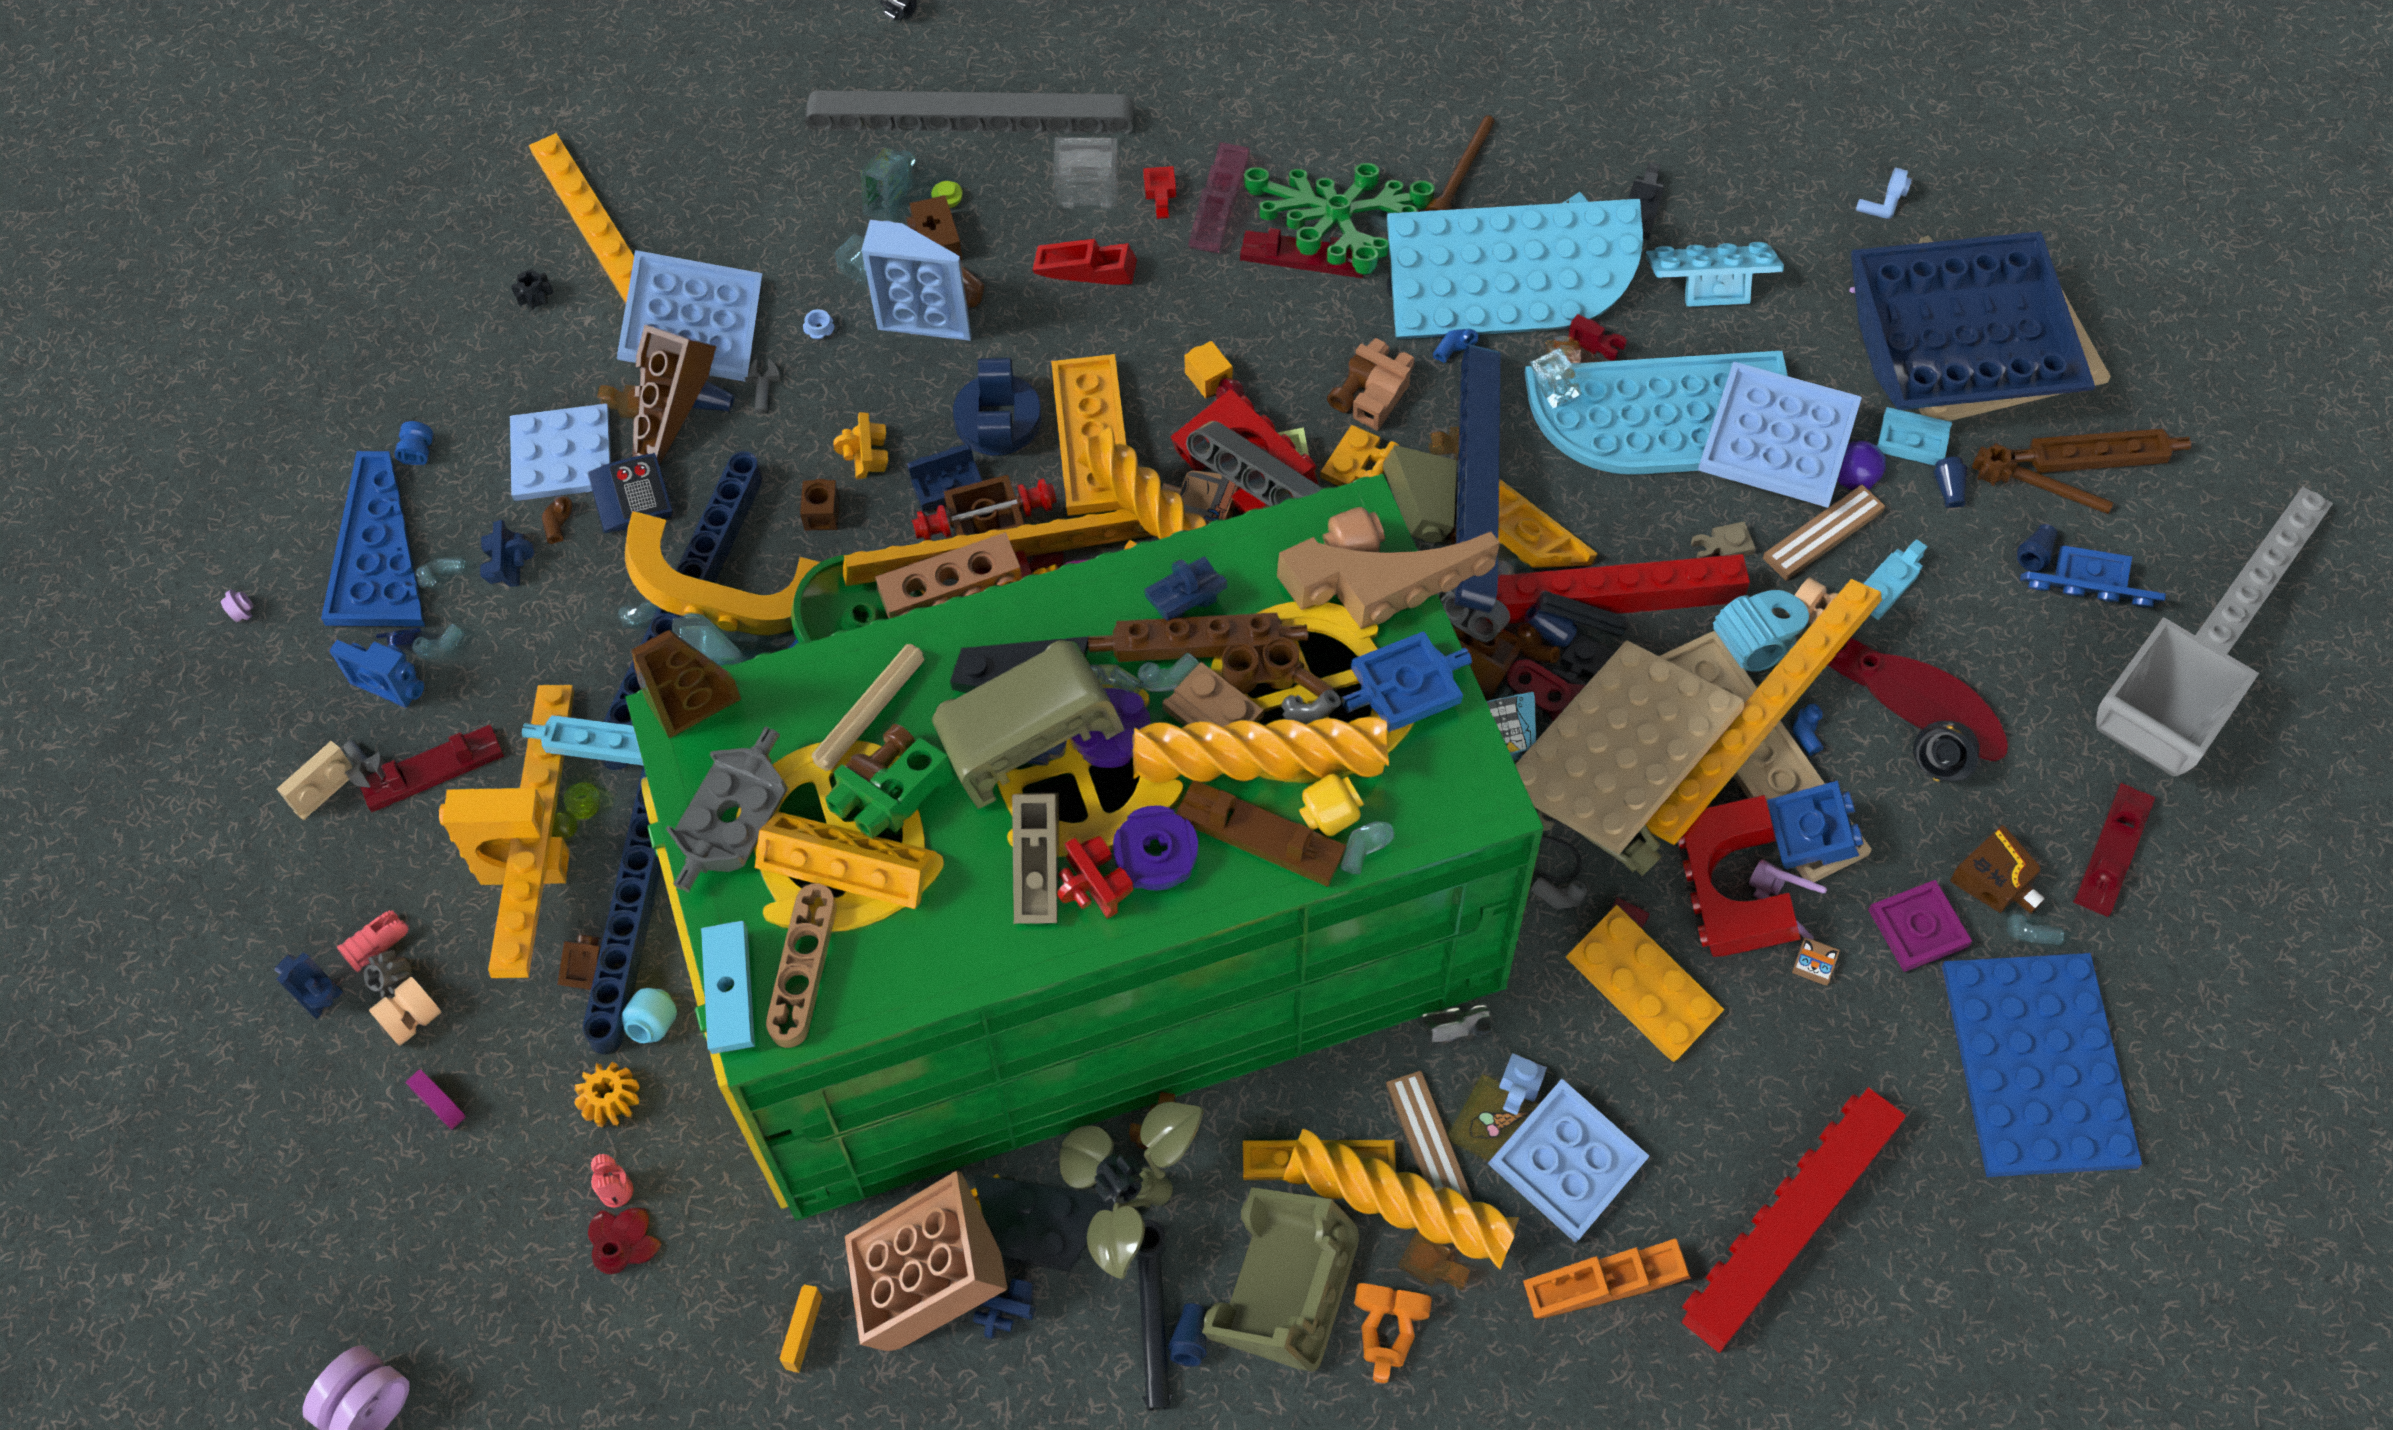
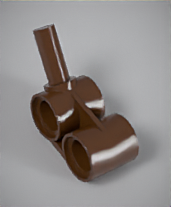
M1286 637L1244 643L1237 642L1229 645L1222 654V678L1242 694L1251 692L1257 683L1264 682L1275 689L1289 688L1296 682L1318 697L1326 690H1333L1335 692L1334 687L1304 669V663L1299 661L1297 644ZM1284 661L1288 664L1282 666L1276 665L1274 662ZM1237 666H1244L1248 669L1243 671H1237L1233 668Z

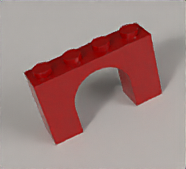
M1229 389L1171 436L1179 456L1194 471H1201L1206 465L1189 453L1186 445L1187 437L1210 421H1217L1318 485L1315 474L1317 467L1313 460L1305 453L1301 456L1296 451L1292 440L1286 434L1280 436L1266 415L1259 416L1255 412V408L1250 400L1244 395L1239 397L1232 389ZM1242 488L1231 496L1239 515H1244L1252 509L1270 507Z
M1765 795L1705 808L1678 840L1680 850L1687 848L1689 855L1688 860H1683L1687 881L1694 880L1697 892L1690 893L1695 914L1702 913L1704 925L1698 926L1702 947L1710 946L1713 957L1727 956L1801 940L1789 893L1741 902L1724 897L1712 885L1714 869L1726 855L1736 850L1776 841Z

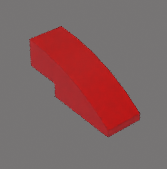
M1095 239L1039 245L1036 251L1033 272L1040 276L1059 280L1108 285L1132 284L1137 258L1129 243L1099 247Z

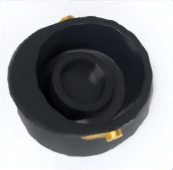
M1937 721L1928 724L1919 731L1913 743V756L1917 766L1927 775L1933 777V780L1956 782L1970 777L1975 772L1979 762L1980 746L1976 735L1964 724L1955 721Z

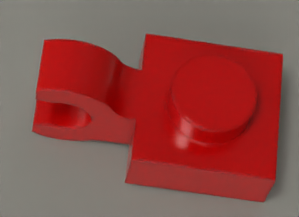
M1174 166L1143 168L1146 199H1155L1157 219L1169 218L1168 198L1176 197Z

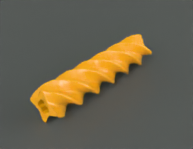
M1111 426L1099 435L1090 437L1086 441L1085 449L1077 459V462L1089 468L1097 482L1104 488L1112 491L1120 505L1127 511L1135 514L1140 524L1150 534L1162 539L1171 536L1177 531H1189L1207 525L1200 515L1185 512L1183 499L1177 492L1161 489L1160 477L1154 469L1138 466L1137 455L1132 447L1124 444H1115L1114 432Z
M1374 717L1359 718L1349 723L1332 718H1323L1308 724L1282 719L1273 721L1265 726L1253 721L1241 720L1232 722L1224 727L1211 722L1199 721L1182 728L1169 723L1158 722L1149 724L1139 730L1134 727V734H1132L1134 779L1141 776L1154 783H1166L1176 779L1181 774L1193 781L1207 782L1223 773L1235 780L1247 781L1260 776L1264 772L1278 779L1288 780L1301 775L1306 770L1320 778H1324L1329 774L1340 775L1347 769L1362 777L1369 778L1383 773L1385 764L1389 766L1386 720Z
M1302 1129L1282 1179L1297 1185L1309 1184L1318 1195L1324 1198H1344L1353 1209L1361 1213H1381L1387 1222L1397 1228H1417L1427 1240L1433 1243H1454L1462 1254L1474 1259L1490 1258L1499 1269H1501L1513 1241L1519 1217L1505 1218L1497 1208L1483 1202L1468 1203L1460 1193L1447 1187L1432 1188L1425 1179L1417 1174L1408 1172L1395 1173L1389 1164L1380 1159H1360L1346 1145L1340 1143L1324 1144L1316 1134L1306 1129Z

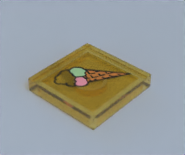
M1482 1074L1450 1130L1448 1139L1450 1142L1489 1162L1536 1109L1539 1103L1524 1098L1517 1115L1503 1110L1509 1091L1499 1088V1082Z

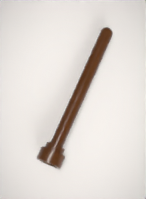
M1491 115L1483 118L1440 197L1432 199L1425 211L1452 210L1451 201L1494 125L1495 120Z

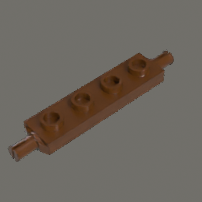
M2164 429L2033 438L2029 449H2012L2011 459L2016 460L2017 463L2031 462L2036 468L2037 473L2168 463L2172 456V451L2190 450L2191 440L2189 436L2170 438Z
M1277 612L1173 618L1168 622L1165 619L1116 621L1113 635L1088 636L1089 653L1114 651V656L1118 662L1220 657L1231 644L1268 640L1277 637H1286L1292 641H1308L1307 624L1283 626Z

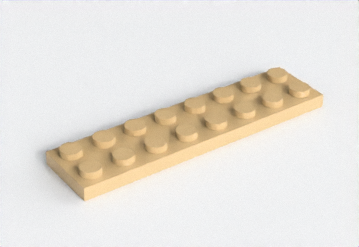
M1715 630L1659 656L1744 699V703L1757 689L1756 685L1746 671L1741 669ZM1781 721L1778 722L1733 775L1748 799L1765 795L1766 802L1768 799L1825 784ZM1863 838L1864 844L1857 846L1859 852L1857 857L1823 865L1822 861L1819 860L1796 866L1804 879L1816 882L1869 856L1872 849Z

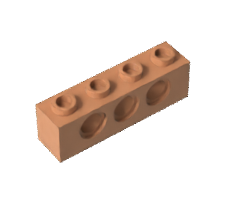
M1005 532L876 576L875 578L878 592L890 619L907 614L915 608H928L945 603L950 598L956 596L965 597L982 592L990 586H1002L1021 580V570ZM982 567L990 569L987 574L980 575L975 573L977 569ZM947 579H956L958 581L952 586L942 584ZM915 590L925 591V594L920 597L910 596V593Z

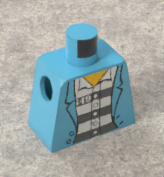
M1534 692L1486 701L1515 764L1521 759V752L1528 751L1536 742Z

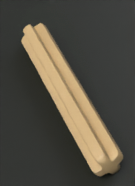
M907 644L812 753L813 762L816 766L825 771H829L835 766L922 664L924 657L923 652L912 644Z

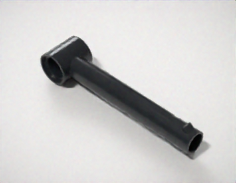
M1146 1219L1144 1220V1235L1152 1234L1157 1237L1159 1242L1152 1249L1140 1247L1135 1255L1138 1260L1144 1376L1146 1378V1396H1143L1142 1399L1148 1411H1154V1407H1163L1164 1410L1170 1409L1173 1395H1169V1381L1167 1377L1168 1364L1161 1257L1166 1247L1165 1231L1158 1222Z

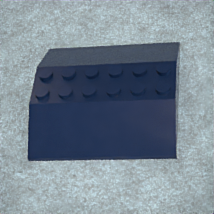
M2041 231L1852 250L1851 261L1860 330L1874 376L1897 410L2091 391L2095 389L2092 374Z

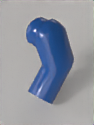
M1470 328L1448 332L1433 352V357L1445 363L1453 352L1464 351L1468 344L1475 345L1478 342V333Z
M1808 704L1805 708L1800 709L1792 727L1794 735L1808 756L1816 754L1823 749V745L1814 733L1818 720L1823 716L1821 708L1816 704Z

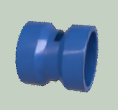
M416 421L403 423L399 432L401 441L397 443L394 453L395 458L405 465H425L429 456L427 447L431 445L434 435L433 430L429 426Z

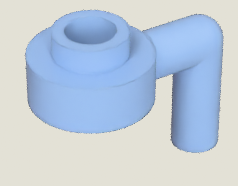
M1895 167L1888 184L1884 205L1859 199L1856 211L1886 219L1892 218L1900 195L1906 197L1912 180V178L1907 177L1908 171Z

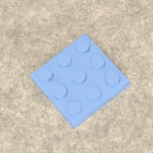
M607 404L510 416L511 496L513 500L520 501L592 491L587 475L588 472L611 463L610 414Z
M1561 1079L1487 1164L1569 1238L1577 1242L1648 1159L1649 1155L1567 1082Z

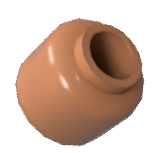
M1356 507L1332 516L1328 522L1329 533L1323 534L1325 545L1355 551L1379 552L1380 543L1385 541L1384 531L1375 512L1369 513L1363 507Z

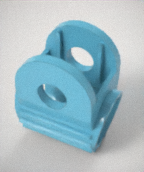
M1770 590L1752 597L1743 595L1734 599L1724 609L1720 610L1721 612L1715 616L1716 620L1712 624L1714 625L1713 629L1741 669L1745 671H1762L1779 663L1796 644L1795 635L1805 629L1809 620V612L1805 604L1795 595L1781 590ZM1782 608L1789 613L1790 617L1787 619L1778 618L1772 613V609Z

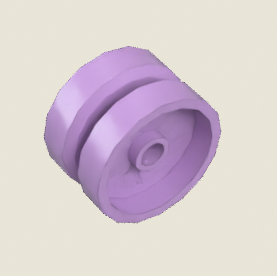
M364 1345L354 1346L332 1361L316 1379L306 1396L303 1405V1417L319 1430H385L405 1404L409 1393V1380L391 1366H383V1360Z

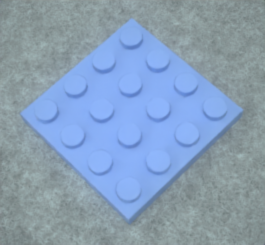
M635 250L617 360L636 363V354L644 325H649L717 346L709 376L746 382L744 377L748 376L762 273Z
M1733 361L1698 471L1829 507L1862 397Z

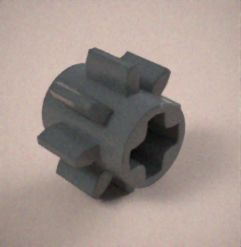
M389 950L369 957L371 965H368L364 971L366 985L372 991H380L382 998L395 994L394 989L411 977L412 974L408 960L403 956L396 957L395 950Z

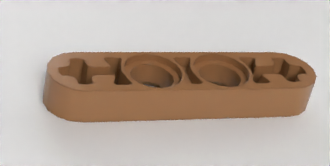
M819 883L803 887L795 899L767 1015L766 1027L772 1040L778 1046L784 1048H792L801 1044L809 1032L837 912V904L831 890ZM821 897L825 907L820 906L817 908L815 915L817 925L810 923L812 914L807 904H814L816 898ZM805 935L815 936L818 939V946L812 953L800 954L795 950V945L801 937ZM796 975L807 977L809 985L803 993L792 995L786 991L787 981L791 977ZM788 1004L794 1006L792 1018L797 1028H790L787 1034H783L778 1024L786 1023L789 1015L786 1005Z

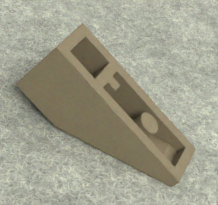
M1059 793L1013 794L1014 924L1057 923Z

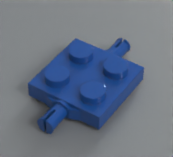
M1424 631L1352 659L1351 669L1361 684L1362 690L1342 696V705L1345 711L1350 713L1369 704L1371 708L1377 711L1382 720H1386L1388 732L1394 731L1461 704L1463 694L1453 679L1452 671L1470 665L1472 663L1471 655L1466 648L1444 656L1432 645Z

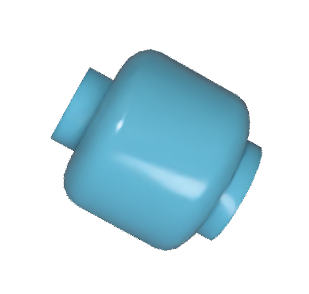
M653 988L640 989L633 995L622 1012L621 1020L625 1033L632 1040L639 1043L657 1042L665 1036L675 1021L677 1009L670 995L664 990Z

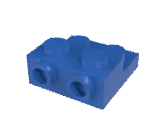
M336 640L329 650L350 684L407 708L412 700H416L421 696L424 690V682L415 676L414 665L407 662L406 654L394 645L389 644L386 647L374 641L369 649L366 650L357 643L348 645Z
M1838 781L1767 800L1782 864L1785 869L1819 860L1822 861L1823 865L1859 856L1857 846L1863 845L1864 842L1858 823L1851 825L1849 814L1855 812L1853 800L1849 791L1843 793Z

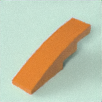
M1675 1238L1642 1250H1638L1635 1247L1602 1259L1596 1256L1524 1280L1523 1282L1534 1318L1537 1320L1646 1293L1691 1279L1679 1242Z

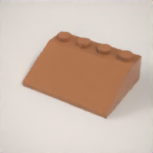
M953 1172L845 1236L860 1345L884 1351L901 1349L1007 1290L1001 1252L962 1172Z

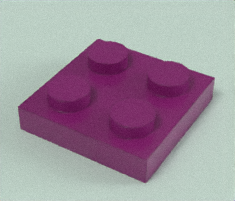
M1936 880L1873 903L1868 910L1903 972L1968 948L1972 942Z

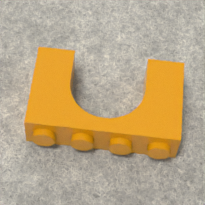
M536 788L447 790L445 804L440 805L439 821L448 831L451 842L456 844L461 858L466 860L470 872L474 873L480 885H503L511 838H541L545 804ZM551 837L544 884L566 883L570 851L562 837Z

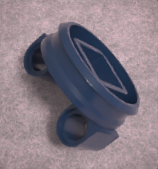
M1011 358L978 359V378L970 381L960 390L953 404V418L959 438L964 444H970L971 449L982 454L1005 455L1016 452L1035 438L1041 426L1042 416L1039 397L1029 383L1013 375ZM1014 405V423L1011 411L981 412V407Z

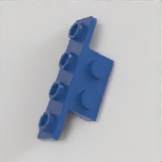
M2060 547L2055 576L2028 571L2020 576V581L2029 582L2028 588L2049 591L2050 586L2063 588V594L2083 597L2085 592L2098 593V600L2119 602V597L2133 599L2132 605L2138 607L2153 608L2154 603L2163 602L2166 598L2165 593L2127 587L2132 556L2076 547Z

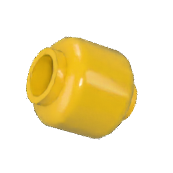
M1329 774L1303 791L1302 799L1306 806L1299 809V812L1310 829L1315 830L1319 827L1326 836H1334L1360 819L1361 812L1359 808L1364 803L1348 776L1341 779L1336 774Z

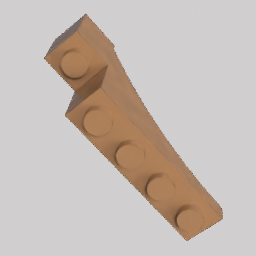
M1488 532L1471 540L1437 549L1416 552L1380 553L1328 546L1318 543L1312 537L1279 553L1277 577L1301 610L1314 604L1322 605L1336 595L1360 629H1363L1374 623H1384L1393 614L1407 607L1415 608L1434 594L1441 591H1451L1460 582L1474 575L1482 576L1488 573L1495 566L1500 542L1492 532Z

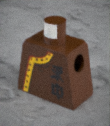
M2003 825L1958 865L1950 879L1953 884L1999 913H2002L2015 901L2029 914H2032L2046 899L2030 886L2041 871L2039 864Z

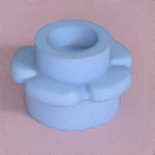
M824 310L810 311L805 317L803 330L805 334L810 335L813 339H823L825 335L828 336L833 332V319Z

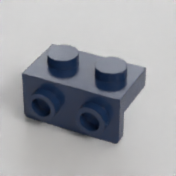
M970 444L951 447L946 451L928 457H920L907 464L910 481L923 512L935 509L940 505H946L943 491L982 481L973 459Z

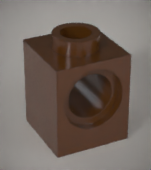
M815 479L802 482L800 516L805 531L838 530L840 495L836 480Z

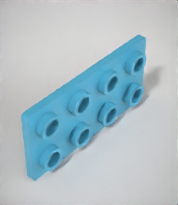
M1752 242L1749 246L1742 247L1723 243L1719 244L1718 248L1689 245L1686 249L1676 250L1669 246L1656 247L1654 251H1646V259L1657 277L1686 276L1685 303L1687 306L1750 304L1752 273L1784 271L1782 261L1772 247L1764 242Z

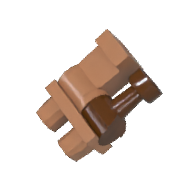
M1377 338L1368 346L1360 344L1356 349V354L1349 361L1348 377L1342 387L1333 388L1328 394L1327 401L1329 405L1342 413H1347L1353 405V418L1378 431L1403 396V393L1410 386V375L1415 361L1414 357L1405 352L1399 353L1395 360L1387 357L1389 346ZM1360 387L1363 388V389H1365V392H1364V393H1361V392H1360L1359 395H1358V396L1356 397V399L1354 400V397H1353L1352 395H1353ZM1364 411L1374 415V419L1368 418Z

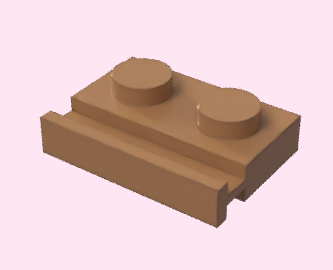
M1202 662L1174 689V693L1169 699L1166 698L1162 702L1163 710L1183 726L1203 721L1224 727L1232 722L1241 720L1258 723L1263 718L1262 708Z

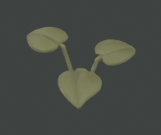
M1166 1102L1154 1107L1145 1117L1141 1127L1140 1138L1142 1143L1149 1147L1144 1152V1157L1152 1170L1143 1168V1171L1140 1173L1144 1180L1141 1182V1191L1136 1196L1139 1199L1131 1200L1124 1204L1115 1203L1113 1212L1109 1210L1099 1211L1093 1217L1087 1232V1245L1091 1256L1110 1275L1124 1279L1131 1261L1142 1244L1145 1223L1142 1215L1133 1207L1143 1206L1149 1208L1151 1204L1162 1206L1170 1199L1173 1191L1172 1183L1165 1177V1171L1159 1167L1166 1168L1172 1166L1181 1159L1189 1148L1198 1131L1204 1109L1199 1106ZM1083 1126L1072 1131L1064 1139L1059 1153L1061 1175L1068 1185L1084 1190L1097 1183L1094 1179L1097 1175L1096 1169L1101 1161L1111 1155L1114 1149V1141L1107 1131L1096 1126Z

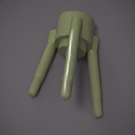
M1646 825L1640 830L1646 842L1643 843L1638 839L1632 846L1628 844L1624 848L1626 852L1624 854L1621 852L1619 855L1583 835L1586 839L1625 864L1632 872L1636 870L1641 876L1662 858L1657 851L1661 844L1651 835Z

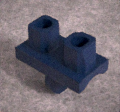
M503 520L493 522V533L481 537V548L486 555L492 557V560L480 565V576L489 584L503 581L509 587L520 586V566L524 565V560L533 557L534 545L530 541L525 540L524 534L507 529Z
M1205 556L1189 565L1180 559L1172 564L1173 573L1145 588L1144 591L1148 601L1157 609L1159 615L1168 622L1173 618H1183L1185 611L1196 605L1206 608L1217 602V594L1227 588V580L1213 569Z
M304 952L298 958L288 954L275 967V971L279 974L276 980L315 1019L322 1014L323 1007L331 1006L333 999L338 998L343 993Z
M1012 1278L1007 1299L995 1296L978 1305L990 1309L989 1314L976 1311L973 1318L974 1323L985 1325V1338L994 1339L997 1329L1008 1332L1012 1331L1014 1320L1002 1318V1312L1033 1320L1036 1308L1031 1306L1034 1285L1030 1282Z

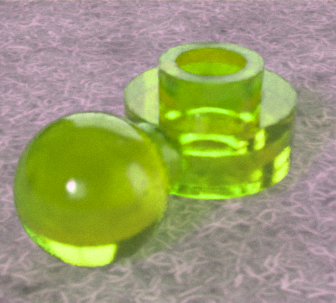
M580 782L573 784L566 790L564 794L566 811L555 814L552 835L554 837H562L563 840L569 839L577 831V819H588L598 812L601 799L599 791L594 785ZM586 795L583 799H577L578 796Z

